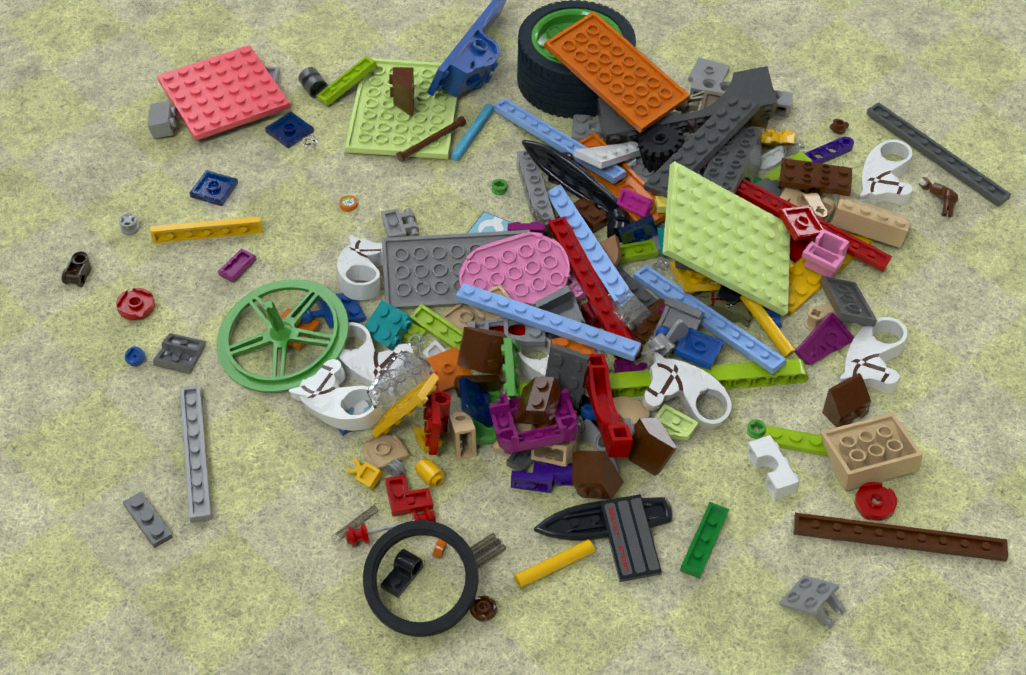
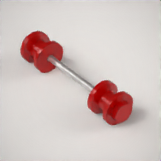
M425 508L424 513L417 514L416 511L411 512L412 520L410 521L428 520L436 522L434 511H430L429 508ZM361 523V527L358 529H353L352 526H349L348 531L345 532L347 544H352V547H356L359 541L369 544L368 535L390 530L402 523L368 531L365 523Z

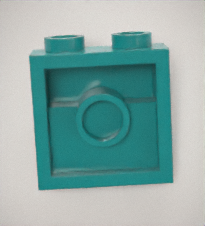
M381 300L365 327L368 329L373 340L393 351L400 345L401 338L411 328L414 319L395 306L393 307Z

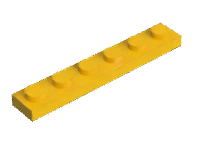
M261 216L150 226L153 243L263 233Z

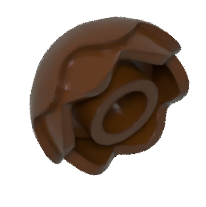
M478 596L474 599L470 612L476 620L485 622L491 620L496 615L497 606L494 599L489 596Z

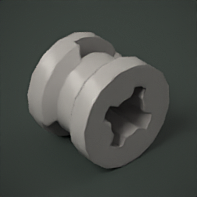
M127 213L119 218L121 232L125 235H134L139 231L137 217L134 214Z

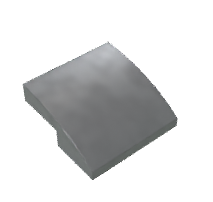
M169 333L162 342L161 351L153 359V366L190 374L204 350L206 341Z

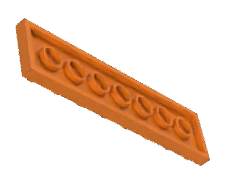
M595 132L578 141L588 148L607 145ZM624 161L616 165L626 170V177L615 184L578 163L579 166L597 179L617 198H619L622 187H625L654 201L648 218H644L619 206L620 209L629 213L630 219L643 233L665 220L666 213H657L655 197L658 195L645 191L643 187L645 182Z

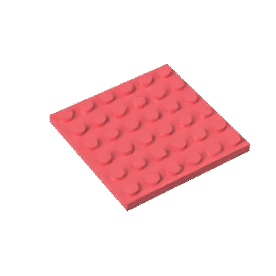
M250 45L157 75L158 82L173 106L176 107L177 113L195 141L290 108L289 101Z

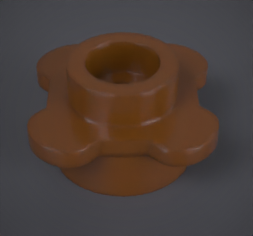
M834 119L833 124H830L829 128L836 134H843L846 131L845 129L849 127V123L841 119Z

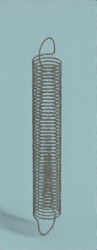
M534 208V213H531L535 220L538 219L536 222L541 223L542 220L546 228L544 234L550 238L551 231H549V227L546 226L547 224L538 210Z
M373 505L370 507V509L368 508L366 512L364 511L362 513V516H365L364 514L366 513L372 514L369 512H372L370 511L372 510L371 508L375 509ZM361 514L358 516V519L357 517L354 519L355 522L361 521L359 520L362 517ZM354 521L349 522V525H348V524H347V526L345 525V526L343 527V529L341 528V529L339 530V532L337 531L335 534L342 535V534H340V533L345 532V531H343V530L348 529V528H346V527L351 526L350 524L355 523V522H354Z

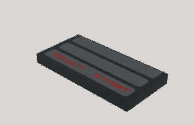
M641 494L600 501L599 505L619 582L661 575L662 571Z

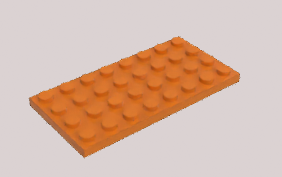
M594 11L544 44V47L640 133L689 100L690 95Z

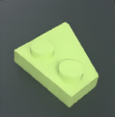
M666 404L662 406L654 417L659 418L673 440L688 441L699 426L698 421Z

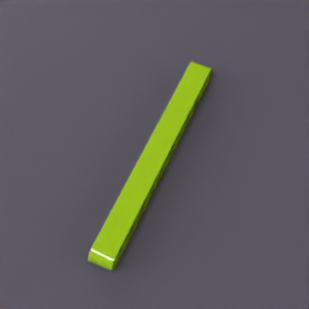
M786 359V364L774 374H771L755 362L713 365L710 370L696 366L718 380L725 390L740 389L739 387L753 388L759 387V385H762V387L778 386V384L791 385L797 384V382L803 384L808 380L804 361L801 359ZM649 370L609 373L612 398L643 396L651 384Z

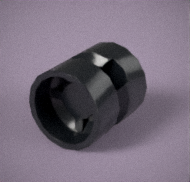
M615 209L607 214V238L616 235L619 238V243H624L630 238V216L625 210Z

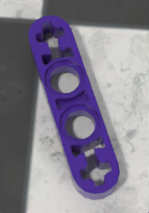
M844 136L804 154L812 162L823 164L852 151L854 140ZM828 149H834L836 152H830ZM815 155H820L823 158H817Z

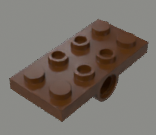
M782 158L779 186L805 190V194L817 193L820 197L823 193L850 197L853 168Z

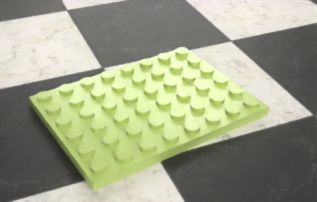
M370 58L376 62L377 67L359 81L345 144V152L396 156V153L399 151H405L452 124L455 118L458 96L454 97L443 89L440 92L436 91L433 96L427 93L437 69L442 63ZM393 67L414 68L415 94L413 116H409L395 106L393 97H390V87H393V84H389V74H393ZM452 132L408 157L448 159Z
M675 161L670 164L663 254L782 316L788 313L790 233L783 221Z

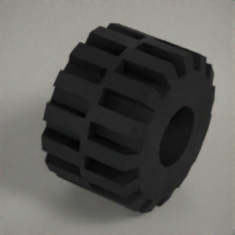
M662 123L657 124L656 127H649L648 131L644 130L642 137H639L638 140L643 166L649 172L653 170L656 172L685 143L683 132L677 126L671 127V124L668 123L662 125Z

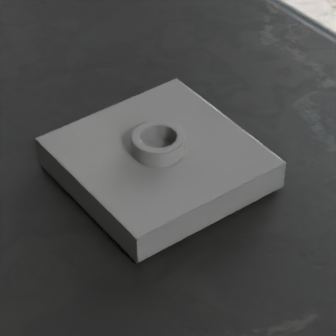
M698 58L688 81L693 82L694 75L724 81L730 66Z

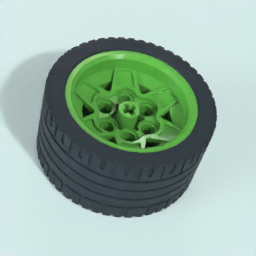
M564 0L554 2L553 4L550 3L528 15L521 24L518 33L517 83L523 97L532 106L542 110V112L556 115V117L573 119V116L576 114L590 115V118L596 117L598 115V98L600 97L544 47V44L594 11L635 47V31L623 15H620L619 12L606 5L603 6L600 3L596 4L595 2L585 0Z

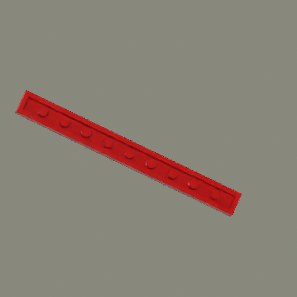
M746 179L741 181L735 195L779 218L778 212L780 209L797 207ZM817 217L824 230L849 241L847 254L884 272L892 258L891 255Z
M565 216L549 220L548 227L554 239L564 248L569 259L570 268L604 331L633 340Z

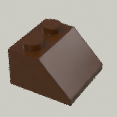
M393 67V74H389V84H393V87H390V97H393L395 106L409 116H413L415 94L414 68Z
M464 327L457 365L481 373L500 375L504 357L501 352V345L504 344L503 338H507V336L501 331Z
M858 373L828 389L822 413L836 428L851 424L853 420L858 417L863 418L869 412L871 399L862 375Z
M534 377L523 387L514 423L553 424L562 392L555 377Z
M639 418L634 426L635 433L632 436L633 441L628 459L656 476L661 472L677 447L659 418Z
M574 451L572 484L578 495L582 498L612 499L624 481L605 451Z

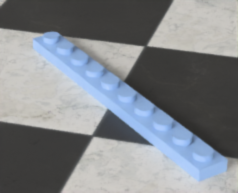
M506 98L493 105L495 112L562 153L569 152L574 157V150L588 148ZM574 157L575 161L613 184L626 177V170L616 164L600 169Z
M561 184L547 191L549 201L560 217L565 216L597 276L617 307L619 308L635 299Z
M645 265L634 273V279L662 299L666 300L667 297L702 310L705 315L700 324L771 374H774L786 364V359L691 294L684 292L681 287L650 266Z
M466 283L462 285L456 294V301L631 361L635 360L641 349L640 342Z

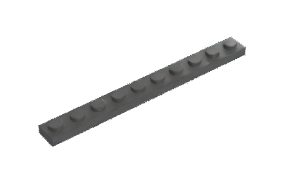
M878 102L867 109L866 114L998 207L1010 199L1011 193L881 103Z

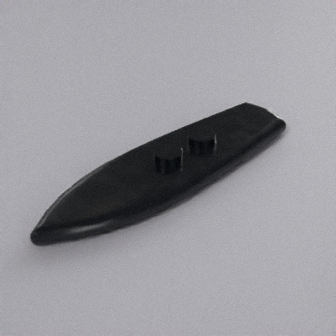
M522 140V145L536 165L552 180L561 184L564 189L580 199L583 197L587 200L591 199L595 203V207L598 210L603 209L606 214L618 209L619 205L616 204L618 198L576 162L545 144Z
M666 497L642 498L650 528L672 521V508ZM600 501L566 508L554 513L534 527V532L561 540L583 541L587 539L608 538L599 505Z

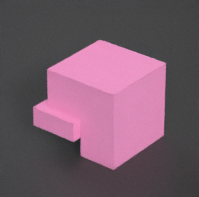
M822 229L815 242L811 241L803 251L802 258L806 259L804 267L832 278L845 261L849 241Z

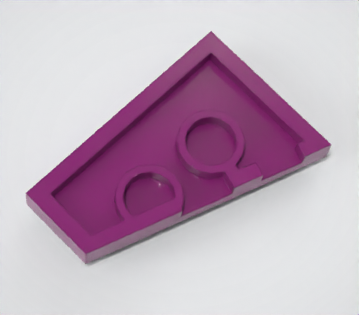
M831 312L826 315L794 352L804 361V364L810 365L828 354L843 348V346L852 343L855 337L836 315Z

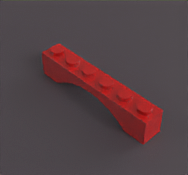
M604 353L586 354L590 356L585 386L609 458L628 457L633 439L628 424H625L620 419L616 411L611 393L609 369Z

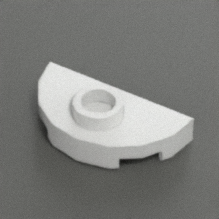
M780 145L761 155V166L759 169L769 171L778 167L781 164L782 158H784L783 146Z

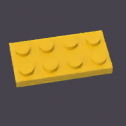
M433 372L389 407L371 430V433L375 437H378L381 433L387 434L392 429L393 424L397 426L405 418L404 415L410 416L416 410L417 405L419 407L424 405L428 400L426 396H429L436 389L435 384L439 377Z

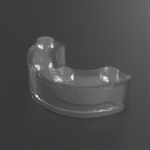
M630 289L615 302L610 294H608L615 308L613 313L620 320L622 319L623 323L631 331L638 329L653 315Z

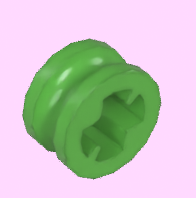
M496 179L492 182L491 190L493 194L503 195L507 192V182L505 180Z
M757 419L751 420L748 423L747 434L754 439L762 438L766 429L764 422Z

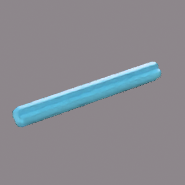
M487 103L451 153L452 160H460L494 111L493 104Z

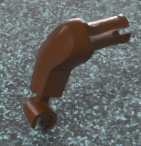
M922 177L926 184L921 185L919 183L921 188L929 190L930 193L944 201L941 215L946 217L948 211V217H953L954 205L958 201V194L944 185L932 184L927 177Z

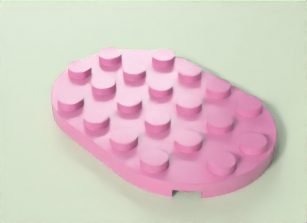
M522 233L473 250L466 257L460 269L459 284L460 288L466 283L486 291L501 284L511 299L536 306L535 301L566 286L570 272L569 259L564 248L555 239L552 240L543 236L542 233Z

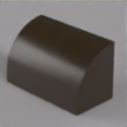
M496 374L458 375L454 380V386L458 398H461L462 394L497 391L501 380Z

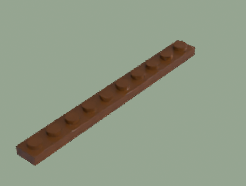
M796 512L794 515V535L1004 562L1008 559L1007 539Z

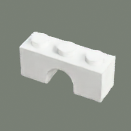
M770 435L748 442L746 454L755 469L766 466L774 470L767 473L765 486L773 499L776 500L796 493L799 478L791 470L787 458L781 454L777 442H774Z

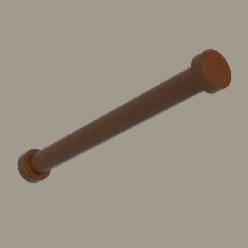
M460 116L457 118V121L403 152L399 151L396 153L397 159L403 162L408 156L458 127H464L467 124L465 118Z

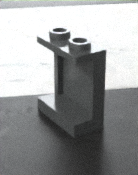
M568 285L534 302L536 308L587 324L576 296ZM549 333L548 335L550 340L554 338H562L561 336L552 333Z
M667 297L664 303L666 307L653 336L650 335L649 339L652 341L656 337V330L659 327L666 326L671 329L679 319H682L687 327L698 331L705 313L702 310Z

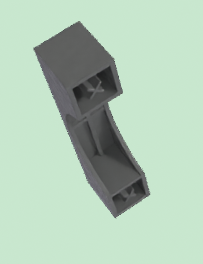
M768 66L734 72L731 83L725 93L710 106L691 113H669L652 126L656 127L657 124L662 123V125L668 123L671 124V127L677 126L683 134L688 132L689 134L695 133L731 96L759 103L760 109L745 123L746 125L761 120L769 121L774 117L777 100ZM598 98L597 114L604 142L607 145L628 142L639 144L638 140L639 137H642V133L638 132L602 98Z
M741 127L711 158L702 177L733 194L736 193L743 179L753 183L761 166L762 130ZM675 260V268L697 272Z

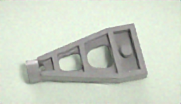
M508 318L480 322L467 321V327L489 330L492 327L503 326L504 334L507 337H512L520 346L545 347V331ZM522 324L525 326V334L523 336L512 335L508 332V328L512 325Z

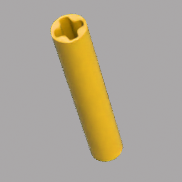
M742 295L740 297L741 301L784 358L792 355L795 348L763 306Z
M587 539L515 574L514 580L516 584L520 583L519 588L521 589L595 553L594 546Z

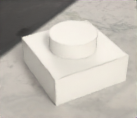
M434 340L421 355L426 359L446 350Z

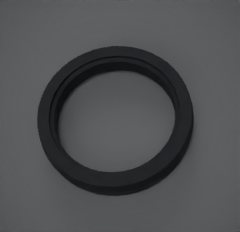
M428 520L405 522L384 533L372 546L363 570L364 594L374 615L388 628L414 637L437 635L449 630L460 622L474 602L479 583L476 558L467 542L446 525ZM421 535L436 537L452 546L464 564L465 585L461 597L450 611L437 619L426 622H412L399 618L385 607L378 594L377 572L379 565L388 550L401 540Z

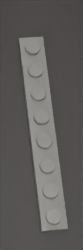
M200 385L180 387L190 523L211 520Z

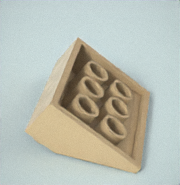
M839 195L831 224L837 228L901 248L908 232L910 220L906 215L848 196Z
M894 413L820 432L835 475L845 491L859 488L867 482H881L920 470L923 454Z

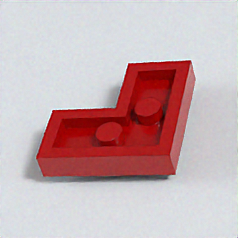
M405 475L384 478L392 517L410 514L412 511H424L425 508L433 509L429 488L408 491Z

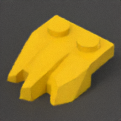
M785 129L782 132L765 130V132H762L761 146H795V142H797V135L793 130Z

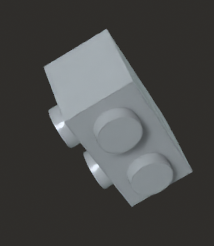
M171 101L150 105L148 128L154 139L174 135V128H176L175 118L178 114L176 107L172 106Z

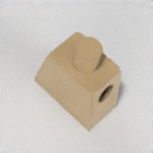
M455 411L449 416V426L456 458L460 460L476 457V432L469 412ZM461 436H465L467 438V441L465 443H462Z
M577 439L572 442L566 441L553 446L535 448L531 450V460L566 467L573 461V452L577 449Z

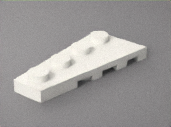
M636 142L574 150V157L600 169L641 156L638 143Z

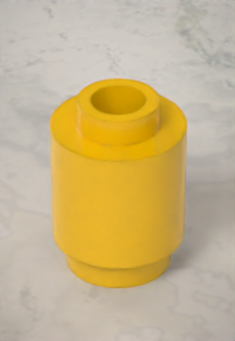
M423 458L416 464L415 470L417 475L430 488L438 487L443 483L445 473L432 460Z

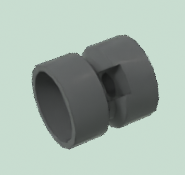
M314 67L305 68L299 74L300 84L312 98H317L316 95L328 86L327 82Z

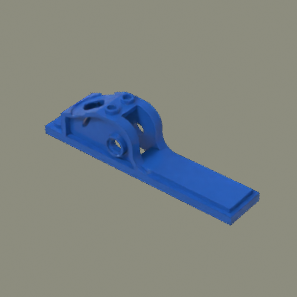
M492 0L437 69L427 91L428 94L433 96L436 91L440 92L443 89L457 97L466 91L481 88L485 82L489 83L493 76L491 71L494 72L498 66L496 61L500 55V47L494 40L486 36L485 33L499 17L507 0Z

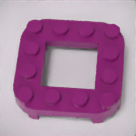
M566 388L561 392L554 420L556 425L518 433L513 417H515L520 397L508 400L507 393L499 395L500 400L494 404L490 403L491 418L497 442L505 454L533 450L543 446H553L577 439L576 435L579 430L577 415L574 412L569 391Z

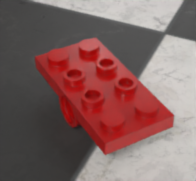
M438 381L435 384L436 389L429 396H426L428 400L423 405V407H426L423 411V420H427L424 422V433H428L425 434V446H428L429 455H437L439 436L447 432L451 396L444 391H439Z

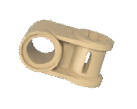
M801 194L797 197L798 207L809 205L816 217L822 219L827 216V209L823 205L819 194Z
M831 303L809 308L807 312L808 318L804 322L807 330L813 331L828 313L833 312L838 318Z

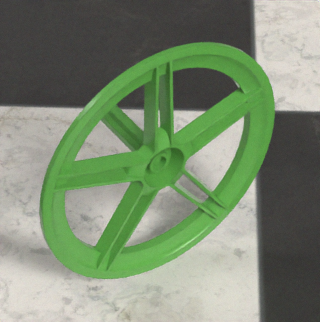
M288 279L263 285L240 299L224 318L217 337L219 361L228 376L247 389L265 393L289 391L299 387L303 379L306 380L314 376L326 361L338 359L348 337V316L344 305L336 294L316 282ZM284 290L308 292L284 319H281L272 300L263 302L260 299L268 294ZM319 298L329 306L334 321L332 335L296 328L306 311L310 310ZM257 301L263 307L269 321L253 302ZM251 305L266 323L268 330L230 345V336L236 320ZM302 335V336H307V337H312V338H318V339H311V338H305V337H299V336ZM296 342L326 347L323 353L310 365L297 372L285 375L287 347L290 343ZM273 344L272 377L252 374L240 367L233 358ZM282 349L280 376L277 377L278 350Z

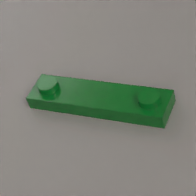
M709 502L682 562L681 572L699 579L701 578L728 516V508Z

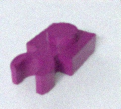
M615 359L613 366L615 373L646 370L647 363L634 364V361Z

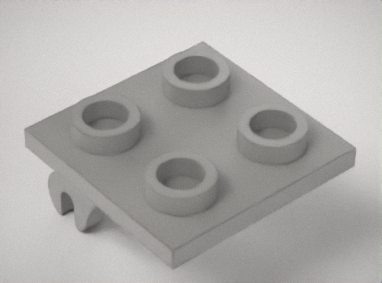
M805 575L779 602L782 607L814 616L822 626L825 627L827 625L828 629L832 628L833 622L827 617L822 605L827 602L836 613L840 611V614L843 615L845 612L844 606L840 604L835 595V592L839 589L838 584Z

